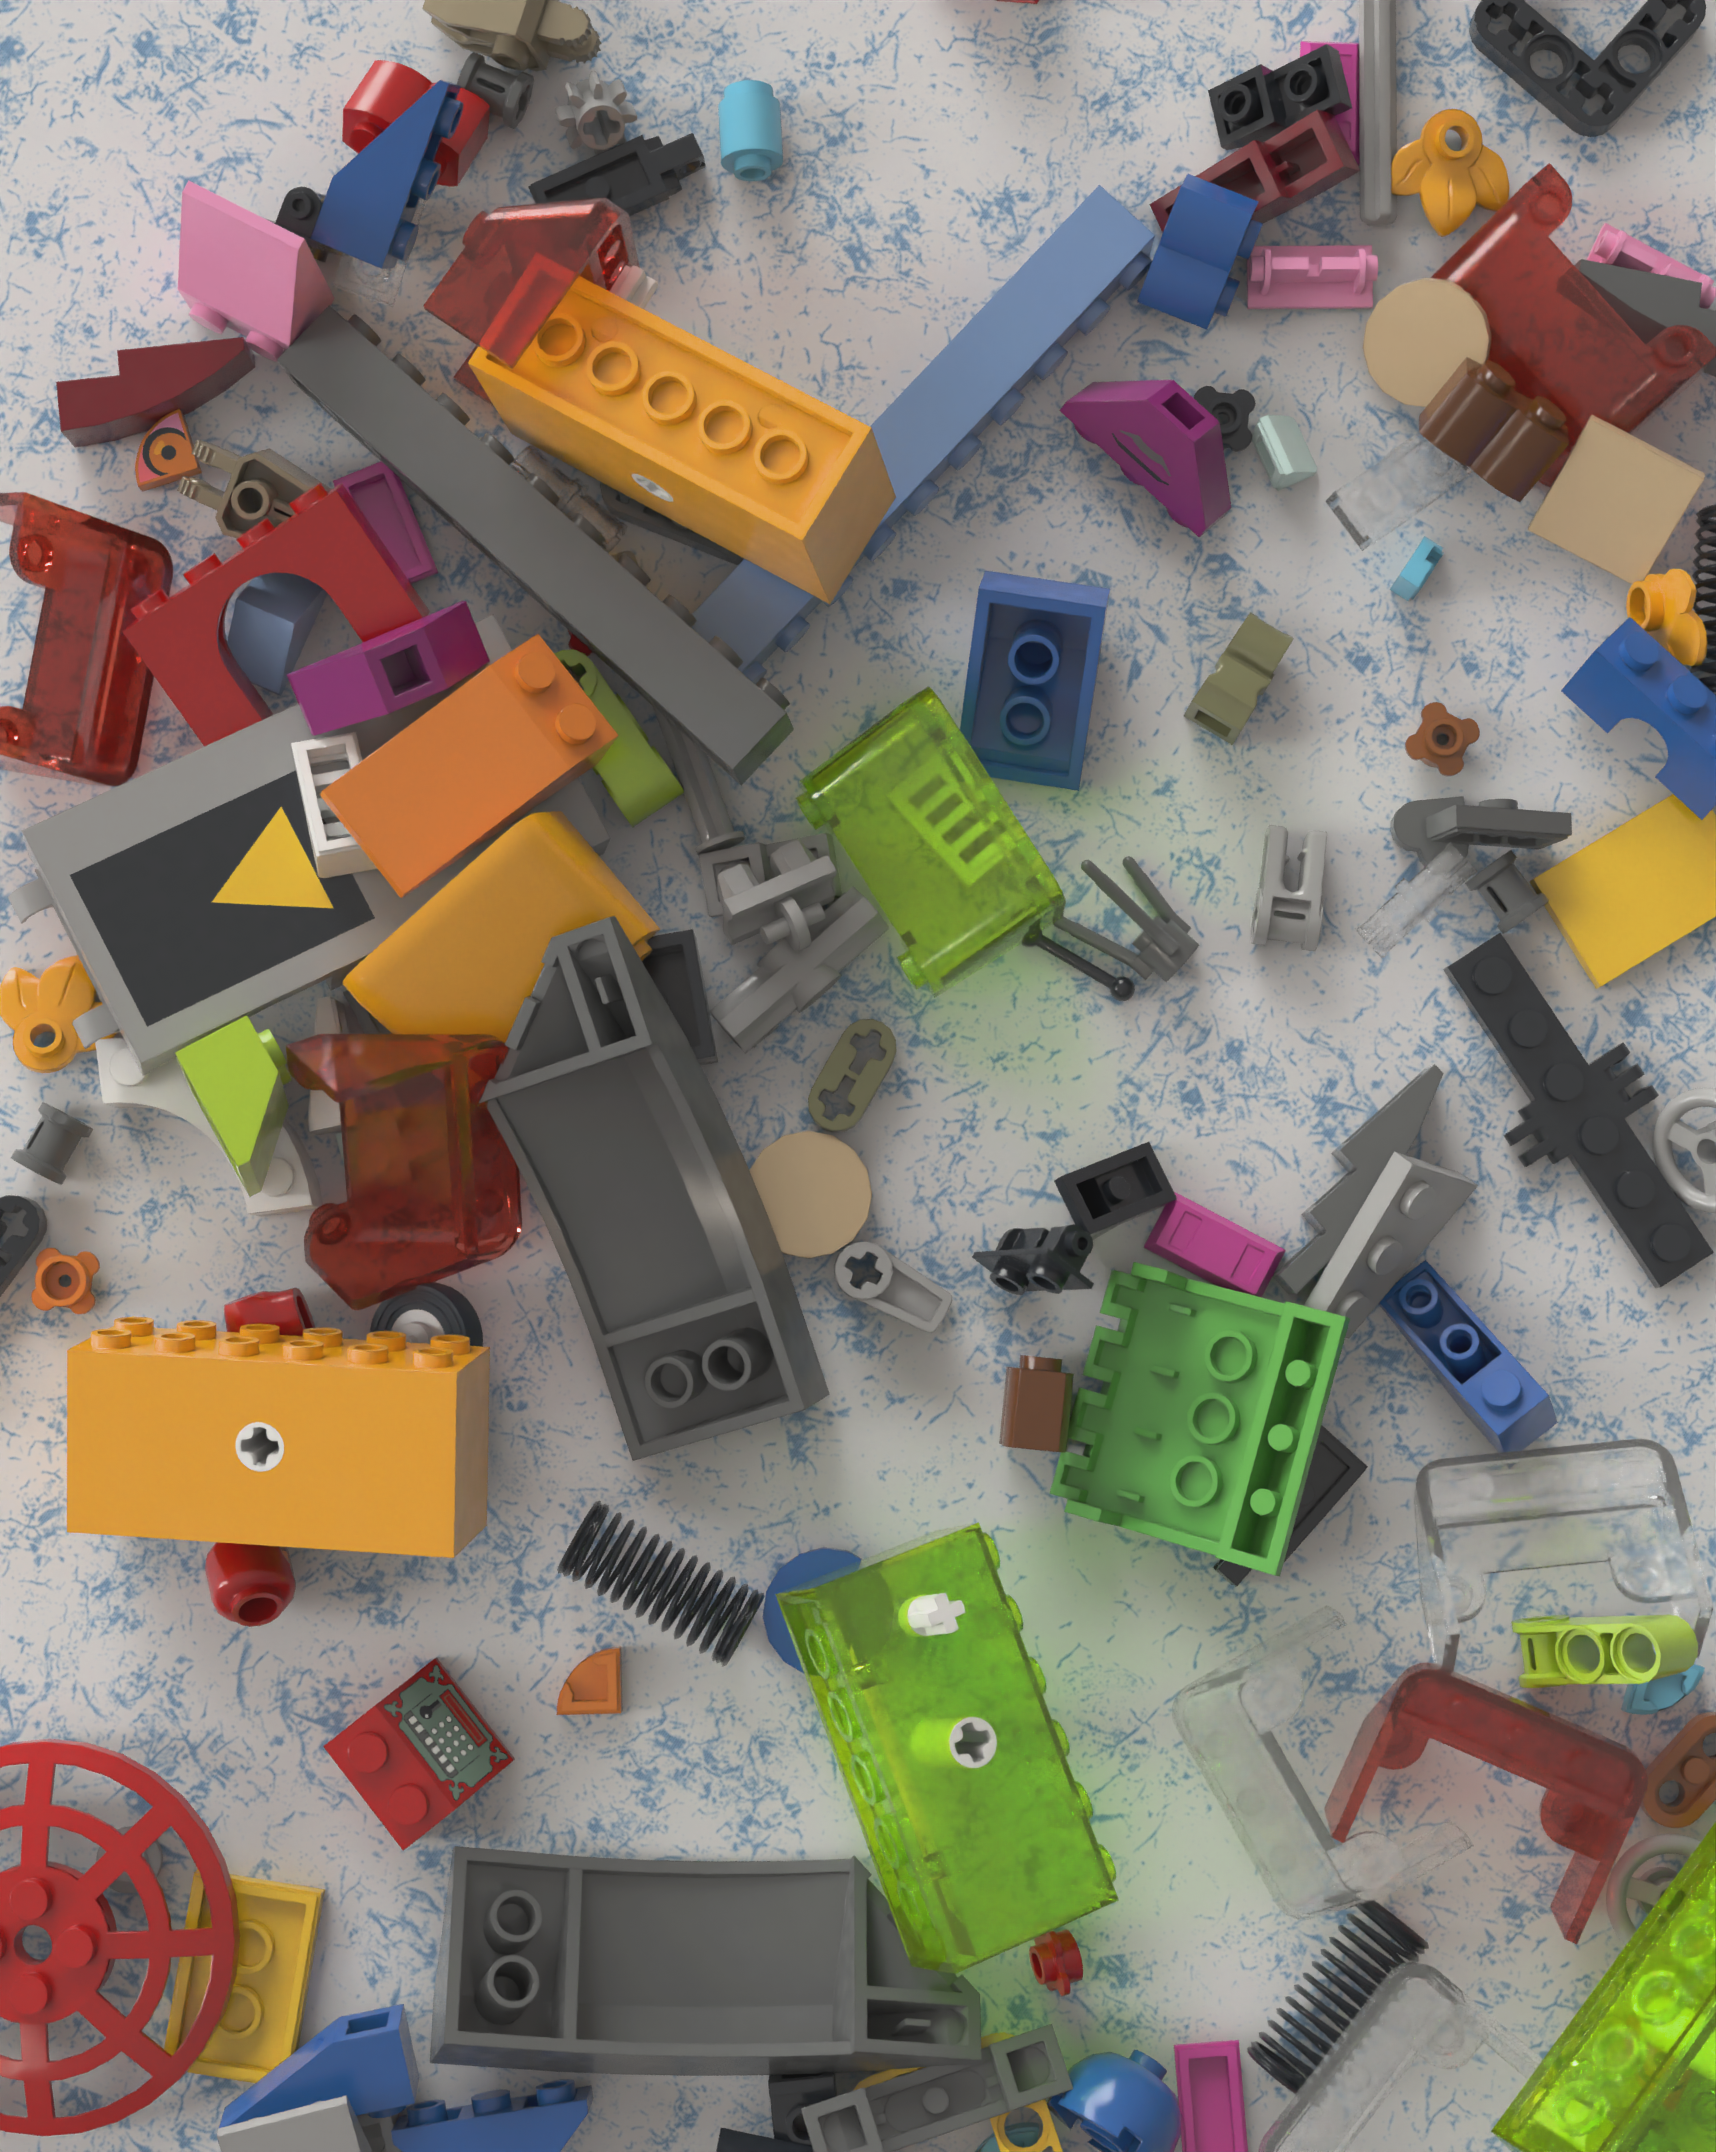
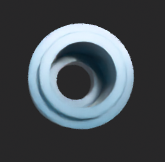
M744 80L728 85L724 89V99L718 105L721 165L725 170L734 173V176L739 180H764L771 175V171L776 170L783 164L780 102L774 97L772 86L762 81Z

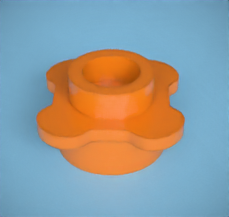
M56 1248L42 1250L36 1257L38 1270L35 1275L36 1288L31 1294L33 1304L43 1311H49L58 1306L70 1308L75 1314L88 1313L96 1302L91 1289L93 1276L100 1269L98 1258L93 1253L87 1251L80 1252L77 1256L62 1255ZM63 1275H68L71 1278V1284L68 1287H63L60 1284V1279Z

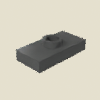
M1513 799L1484 800L1479 802V806L1456 804L1426 817L1427 839H1431V842L1539 850L1568 839V836L1572 835L1571 813L1518 809V801Z

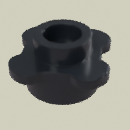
M1212 386L1200 388L1195 393L1194 399L1216 419L1222 413L1228 416L1229 421L1226 424H1220L1223 449L1230 447L1235 452L1245 450L1252 441V433L1248 429L1249 414L1254 410L1256 404L1253 395L1244 389H1239L1231 394L1217 392Z

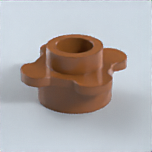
M1429 703L1421 711L1422 723L1420 727L1405 742L1406 753L1413 760H1421L1430 767L1438 768L1440 774L1444 776H1454L1464 767L1462 757L1468 745L1475 743L1479 738L1480 730L1478 724L1473 719L1466 718L1461 720L1447 713V709L1442 703ZM1445 734L1448 737L1447 744L1440 745L1436 739L1437 735Z

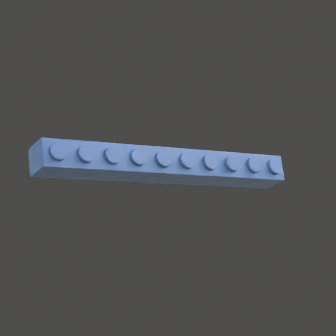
M1098 185L870 426L896 498L853 568L864 556L872 562L885 551L897 534L891 529L907 511L913 516L918 515L938 493L940 488L934 482L951 465L958 471L977 453L982 445V441L977 437L993 420L1000 426L1003 425L1017 411L1025 400V396L1020 391L1036 375L1041 380H1045L1058 368L1068 354V351L1063 346L1078 330L1085 336L1088 335L1103 320L1111 308L1106 303L1107 299L1121 285L1129 291L1148 272L1152 263L1148 256L1150 255L1155 235L1102 186ZM744 559L692 613L697 622L691 628L708 643L714 636H717L729 645L743 661L738 670L756 684L767 673L762 664L779 647L786 653L794 647L810 627V624L805 620L808 615L821 602L827 607L833 605L845 593L854 579L848 575L831 604H828Z

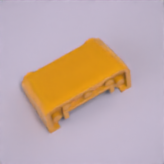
M562 811L537 812L523 818L501 835L363 959L344 978L342 984L363 1008L462 1098L475 1093L481 1099L488 1081L495 1078L508 1047L505 1046V1042L525 997L531 996L544 967V963L541 960L552 937L615 916L639 958L643 961L653 950L647 941L661 929Z

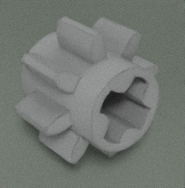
M591 71L589 79L582 80L576 85L570 82L565 84L569 95L568 105L556 107L555 113L560 125L568 127L566 137L572 149L578 148L584 143L594 149L595 154L598 155L604 149L611 148L617 143L623 144L627 142L624 135L625 123L636 121L637 114L632 103L624 101L627 92L620 79L608 85L599 80L596 71Z

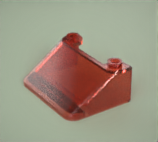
M1550 163L1526 182L1430 277L1452 281L1464 288L1463 290L1468 292L1486 312L1492 335L1489 360L1501 366L1512 376L1515 381L1513 389L1531 400H1534L1536 396H1542L1555 404L1565 415L1566 421L1564 425L1568 427L1569 445L1539 479L1540 483L1551 487L1591 415L1633 435L1695 382L1716 358V347L1696 328L1687 325L1668 327L1645 345L1554 244L1549 236L1568 217L1572 207V193L1565 179Z
M318 1034L286 1045L287 1066L290 1075L302 1087L309 1090H323L333 1101L339 1103L347 1201L338 1205L335 1203H325L315 1209L310 1216L309 1225L305 1232L304 1251L305 1262L352 1310H362L416 1289L417 1285L433 1283L496 1259L509 1251L519 1238L522 1229L520 1171L487 1109L488 1101L479 1103L488 1081L495 1078L500 1064L502 1063L503 1066L510 1050L498 1037L489 1034Z

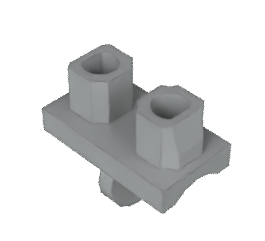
M799 839L778 847L770 855V866L776 877L759 884L748 864H738L719 873L717 877V891L723 907V932L731 945L761 933L766 944L785 937L795 951H801L811 945V935L808 927L825 920L822 906L834 901L831 878L836 876L837 870L828 855L816 859Z

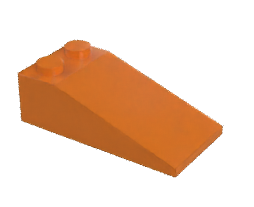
M536 634L486 667L322 790L320 796L402 899L596 766L619 735L542 637Z

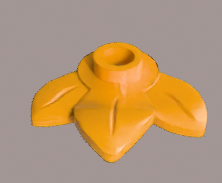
M1446 109L1433 115L1425 123L1420 139L1401 147L1391 162V194L1410 196L1419 193L1425 215L1433 229L1441 237L1447 236L1458 229L1468 219L1476 204L1490 211H1503L1509 198V180L1507 169L1501 157L1482 144V133L1476 120L1468 113L1458 109ZM1447 130H1454L1459 134L1461 138V148L1459 151H1453L1447 146L1445 142Z
M1670 569L1666 574H1649L1644 581L1634 582L1627 595L1626 609L1628 618L1631 617L1680 663L1689 666L1701 665L1707 654V634L1702 619L1692 610L1697 589L1690 575L1682 569Z
M78 955L57 961L44 971L40 979L21 968H11L1 983L0 1016L8 1027L14 1031L13 1049L18 1060L31 1071L37 1073L56 1072L66 1067L73 1060L76 1053L96 1050L95 1042L89 1048H84L72 1024L77 1017L102 1005V1002H95L96 990ZM44 1032L56 1034L55 1040L51 1045L43 1048L34 1045V1040L39 1034ZM117 1033L110 1034L101 1039L114 1038Z

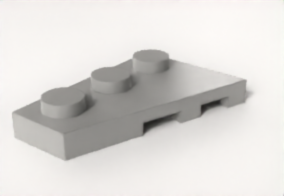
M1394 1151L1304 1306L1350 1318L1345 1338L1349 1339L1478 1185L1459 1172Z

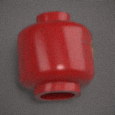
M216 1542L208 1552L205 1571L211 1600L218 1614L227 1620L248 1627L261 1626L278 1618L293 1600L296 1581L287 1547Z

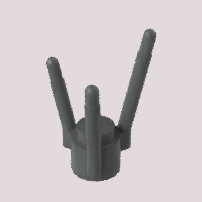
M1125 857L1122 864L1159 914L1154 919L1143 911L1092 861L1084 860L1081 864V869L1143 929L1132 943L1141 952L1136 954L1060 914L1052 916V924L1080 941L1130 966L1144 980L1155 972L1167 982L1199 946L1187 934L1191 927L1173 911L1132 857Z

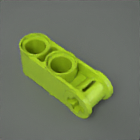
M577 650L558 651L554 654L567 670H571L576 676L584 674L580 678V683L584 688L583 691L619 735L599 763L592 769L596 775H601L603 778L601 780L602 784L633 828L683 794L684 790L653 745L650 747L647 742L649 741L647 735L618 693H613L594 663L584 653Z
M1670 1614L1571 1618L1569 1615H1544L1517 1619L1511 1622L1512 1631L1520 1634L1525 1672L1519 1676V1683L1522 1688H1545L1568 1684H1642L1686 1672L1694 1665L1698 1655V1642L1691 1626L1679 1616Z

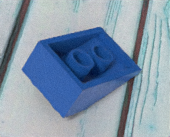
M985 570L978 589L954 772L1079 791L1110 588Z

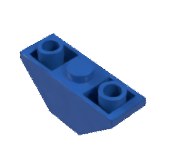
M572 2079L554 2080L536 2086V2094L515 2098H511L510 2090H492L472 2096L471 2105L446 2108L445 2100L419 2102L406 2108L407 2115L399 2116L391 2130L393 2145L403 2152H561L589 2113L594 2099L592 2085L575 2088V2082Z

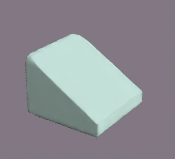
M1266 415L1259 418L1252 434V442L1273 488L1279 491L1314 476L1317 472V466L1294 418L1282 415Z

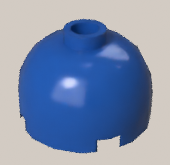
M1133 2050L1129 2058L1113 2052L1089 2055L1074 2064L1068 2071L1073 2089L1050 2097L1047 2102L1049 2110L1069 2129L1073 2127L1077 2118L1082 2121L1080 2127L1092 2138L1088 2143L1101 2152H1174L1181 2135L1182 2115L1176 2095L1162 2081L1167 2070L1156 2060L1138 2050Z

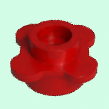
M1042 1926L1037 1927L1033 1932L1035 1945L1029 1949L1033 1973L1039 1984H1046L1049 1991L1058 1989L1061 1996L1069 1995L1071 1991L1070 1984L1081 1981L1083 1978V1963L1075 1938L1067 1929L1046 1933Z

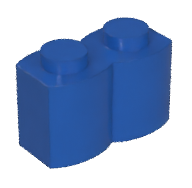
M1187 174L1174 202L1137 302L1206 330L1214 313L1226 317L1240 284V281L1229 277L1236 257L1240 256L1249 260L1263 226V223L1252 219L1258 201Z

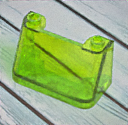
M929 686L905 700L799 781L800 788L804 793L795 798L798 806L814 830L825 825L831 834H835L898 933L905 952L896 957L916 990L926 984L935 998L1063 918L1066 899L1058 882L951 715Z

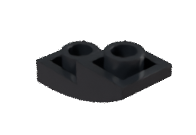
M1328 44L1274 71L1260 64L1208 90L1220 145L1225 150L1244 147L1254 140L1265 142L1317 109L1336 116L1352 108L1339 51Z

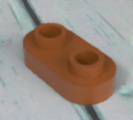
M1706 1712L1692 1718L1644 1770L1637 1784L1639 1805L1649 1818L1660 1825L1669 1828L1689 1826L1698 1820L1716 1800V1754L1707 1756L1703 1750V1741L1706 1736L1716 1733V1712ZM1667 1781H1675L1679 1788L1677 1798L1671 1803H1663L1659 1797L1660 1787Z

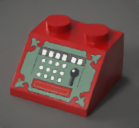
M437 1657L323 1746L403 1851L515 1760Z

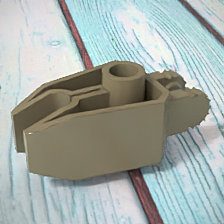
M425 0L422 8L432 16L431 23L460 47L491 57L498 64L513 70L524 71L530 69L536 72L546 70L550 57L570 62L576 60L577 63L583 62L585 64L586 61H592L593 57H597V52L601 51L599 45L602 44L599 39L600 37L591 25L588 14L583 9L579 10L577 6L572 8L570 4L562 3L559 0Z
M197 440L191 454L204 464L231 473V478L224 492L201 479L183 476L177 491L190 499L217 510L215 518L222 534L238 538L266 518L276 527L293 516L295 512L289 503L320 483V481L270 448L241 457L212 443ZM322 483L327 492L332 490L331 488Z

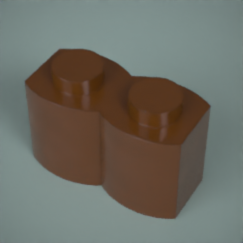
M1466 357L1419 415V433L1443 453L1459 463L1470 467L1492 487L1506 496L1521 502L1569 445L1568 427L1564 425L1566 417L1548 399L1536 396L1534 400H1531L1513 389L1515 386L1514 379L1498 364L1490 360L1480 364Z
M1020 1355L1019 1368L1006 1367L999 1444L1011 1448L1066 1453L1074 1374L1061 1372L1062 1359Z

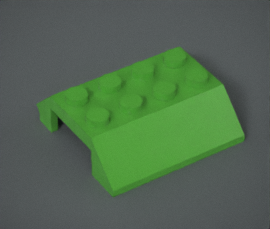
M1133 1262L1130 1274L1111 1270L1100 1313L1120 1319L1118 1330L1115 1331L1097 1325L1095 1327L1082 1375L1101 1380L1103 1384L1100 1393L1078 1388L1069 1421L1068 1438L1086 1443L1083 1455L1068 1451L1060 1453L1050 1494L1068 1499L1064 1512L1146 1534L1215 1555V1558L1280 1577L1350 1318L1287 1301L1281 1303L1192 1280L1168 1270Z

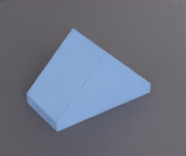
M269 573L253 578L236 598L227 642L232 655L252 684L277 695H282L289 680L287 674L292 673L328 594L316 583L294 574Z

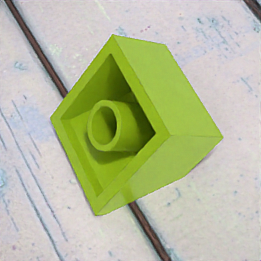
M246 1015L175 1052L191 1092L247 1194L251 1197L262 1191L289 1107L283 1085L291 1082L292 1079L285 1066L287 1064L286 1059L270 1030L266 1029L257 1034Z

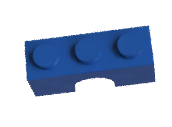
M1629 617L1590 655L1561 692L1607 734L1621 720L1626 718L1639 719L1654 727L1664 739L1668 750L1667 763L1655 778L1702 820L1716 806V695Z

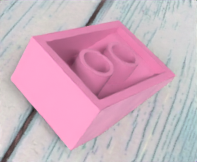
M188 180L182 191L178 291L189 308H191L189 316L214 332L222 334L225 328L228 327L246 336L245 341L250 349L265 358L278 362L277 359L329 305L331 306L335 298L304 238Z

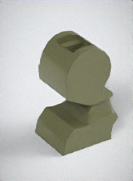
M1250 612L1215 665L1216 673L1207 677L1192 699L1184 717L1233 745L1255 709L1258 695L1264 694L1275 675L1273 672L1294 638L1282 633Z

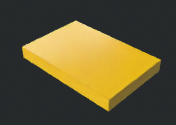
M1672 794L1529 881L1536 894L1544 893L1549 901L1544 905L1596 989L1716 917V814L1713 810L1701 820L1681 800Z
M198 1869L193 1874L184 1929L212 1928L210 1906ZM230 1874L237 1898L240 1930L237 1975L226 2012L208 2047L188 2070V2073L256 2083L299 2049L325 1889ZM212 1955L179 1957L164 2050L172 2056L186 2039L200 2012L210 1978Z

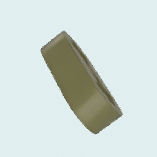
M860 1019L850 1024L843 1032L816 1079L808 1097V1106L813 1121L823 1130L837 1133L845 1132L855 1127L862 1119L891 1068L897 1051L896 1039L891 1029L883 1022L874 1019ZM871 1031L878 1033L881 1036L879 1048L886 1052L885 1057L881 1061L870 1058L860 1075L851 1071L850 1068L857 1056V1049L850 1044L851 1040L855 1036L865 1039ZM847 1077L855 1082L847 1099L848 1103L855 1107L854 1111L849 1117L839 1113L834 1121L828 1120L823 1116L826 1105L819 1100V1097L824 1090L834 1094L839 1089L844 1078Z

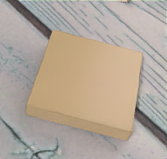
M1591 415L1531 520L1528 530L1630 584L1636 581H1644L1703 482L1705 473Z

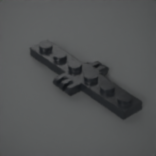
M1501 933L1443 969L1531 1101L1518 1110L1524 1122L1503 1135L1510 1146L1518 1143L1530 1134H1533L1538 1141L1537 1144L1518 1156L1523 1166L1527 1167L1545 1155L1548 1156L1552 1164L1568 1156L1655 1288H1661L1713 1254V1250L1625 1120L1626 1117L1657 1098L1659 1094L1653 1085L1641 1088L1632 1097L1628 1095L1624 1088L1644 1075L1638 1063L1618 1076L1613 1073L1610 1066L1620 1063L1630 1054L1624 1042L1588 1064Z

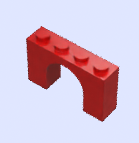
M321 482L289 503L295 512L293 516L276 527L272 525L268 518L264 519L236 539L242 550L224 562H221L217 555L213 553L183 574L189 585L171 597H168L163 588H161L130 609L136 620L123 631L124 635L204 747L273 716L268 705L235 660L226 639L225 616L227 606L234 591L250 579L269 573H289L309 579L331 596L362 642L428 616L429 609L342 483L329 492L326 491Z

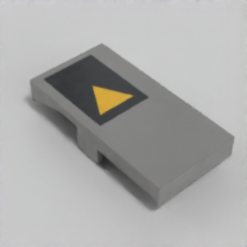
M494 614L475 622L490 662L446 690L392 713L315 736L311 735L301 708L297 704L22 830L28 855L37 868L35 872L39 879L16 889L9 895L8 899L21 924L39 911L50 907L55 909L102 1002V1005L82 1014L72 1022L85 1049L105 1036L121 1032L144 1076L150 1073L151 1070L175 1058V1052L246 1015L249 1018L326 980L330 991L342 986L344 978L363 959L501 835L530 814L562 811L599 856L605 853L611 838L578 777L402 899L378 869L329 878H320L318 876L291 743L356 732L361 757L364 760L486 667L512 651ZM342 761L310 768L312 775L349 769L348 761ZM321 792L316 793L317 799L322 798L320 796ZM335 816L323 818L322 822L324 825L340 822V820Z

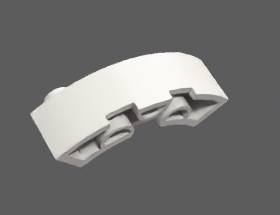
M124 1038L99 1039L95 1042L103 1104L119 1109L153 1108L169 1111L199 1128L216 1144L230 1163L191 1092L177 1057L143 1076ZM285 1118L262 1191L249 1197L236 1174L245 1198L247 1214L268 1216L324 1208L319 1181L311 1158L300 1136L293 1130Z

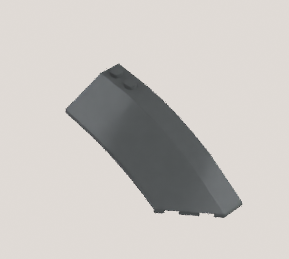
M615 916L552 937L541 960L544 963V967L531 996L525 997L505 1042V1046L508 1047L495 1078L488 1081L479 1103H485L515 1159L567 1273L592 1338L632 1461L806 1410L830 1394L787 1265L763 1202L723 1110L686 1035Z
M455 1846L452 1851L433 1997L430 2063L554 2072L675 2076L821 2074V2072L833 2071L834 2073L976 2064L982 2060L980 1993L962 1974L959 1977L954 1974L932 1949L935 1945L899 1904L894 1907L868 1879L872 1874L855 1856L851 1859L799 1861H670L582 1857Z

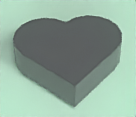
M1464 796L1416 800L1406 803L1395 812L1391 820L1390 832L1393 840L1406 851L1417 852L1422 865L1433 873L1444 874L1453 871L1464 862L1468 855L1469 845L1431 842V839H1427L1426 817L1456 804L1465 805Z

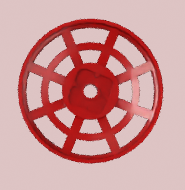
M59 1739L13 1742L0 1746V1768L9 1765H29L24 1804L0 1809V1830L22 1826L20 1864L0 1873V2017L20 2024L22 2060L0 2055V2076L24 2081L28 2117L0 2113V2130L35 2136L78 2134L116 2123L150 2105L180 2080L208 2047L226 2012L237 1975L240 1944L237 1898L226 1861L208 1826L186 1798L156 1772L124 1754L86 1742ZM56 1764L76 1766L107 1776L136 1792L152 1808L122 1835L113 1826L89 1813L63 1805L52 1804ZM50 1826L80 1834L98 1844L106 1853L85 1874L67 1865L48 1861ZM171 1826L185 1843L200 1872L210 1906L212 1928L172 1930L170 1913L163 1889L150 1864L142 1856ZM124 1872L131 1878L142 1899L149 1931H117L112 1909L103 1892ZM27 1926H39L49 1934L52 1941V1949L47 1959H35L24 1949L22 1938ZM212 1955L210 1978L200 2012L186 2039L172 2056L142 2032V2030L151 2020L163 1996L170 1973L171 1958ZM149 1958L148 1970L142 1991L131 2012L125 2017L99 1992L107 1982L116 1959ZM76 2011L106 2037L101 2043L81 2054L60 2060L50 2061L48 2023L62 2020ZM121 2051L153 2076L136 2091L108 2106L75 2116H55L51 2081L64 2080L87 2073L110 2061Z

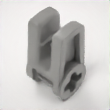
M1269 825L1265 833L1260 882L1253 908L1251 944L1265 945L1268 939L1300 943L1301 950L1315 952L1320 938L1323 917V896L1321 894L1327 832L1313 830L1307 833L1303 841L1302 851L1297 857L1301 861L1298 889L1296 892H1290L1285 889L1283 882L1285 866L1290 859L1286 855L1288 831L1283 826Z
M868 1241L855 1242L845 1247L836 1258L834 1278L839 1288L848 1296L929 1333H933L945 1318L952 1303V1295L879 1245ZM867 1252L876 1258L873 1268L880 1273V1277L875 1284L865 1281L858 1289L850 1284L853 1273L845 1265L850 1257L860 1260Z

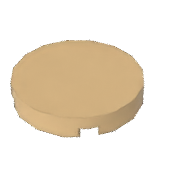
M1422 278L1399 285L1377 303L1366 323L1363 352L1368 372L1384 393L1406 405L1427 407L1466 357L1480 364L1489 360L1492 335L1486 312L1477 300H1474L1468 292L1463 290L1464 288L1449 280Z
M813 1131L784 1135L764 1148L749 1170L769 1217L781 1252L786 1255L811 1259L834 1254L855 1239L868 1219L872 1198L868 1171L854 1149L833 1135Z

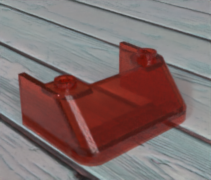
M605 197L502 206L496 208L490 214L482 211L473 219L464 234L462 244L465 248L423 306L430 314L476 344L453 378L457 383L495 408L468 364L478 346L513 369L579 276L610 291L626 265L631 268L633 265L640 268L629 214Z
M26 492L0 493V521L13 526L9 547L11 565L15 573L23 581L45 589L23 708L0 706V770L96 786L122 785L133 776L138 765L154 675L123 631L136 620V617L130 610L135 605L161 588L169 597L173 579V563L170 553L160 541L35 495Z
M1419 1663L1409 1667L1392 1684L1362 1722L1324 1807L1331 1837L1340 1842H1345L1378 1766L1395 1770L1412 1765L1422 1755L1429 1738L1547 1788L1539 1806V1818L1544 1831L1554 1842L1575 1851L1550 1908L1564 1939L1577 1944L1646 1794L1648 1777L1642 1762L1635 1752L1623 1744L1434 1663Z

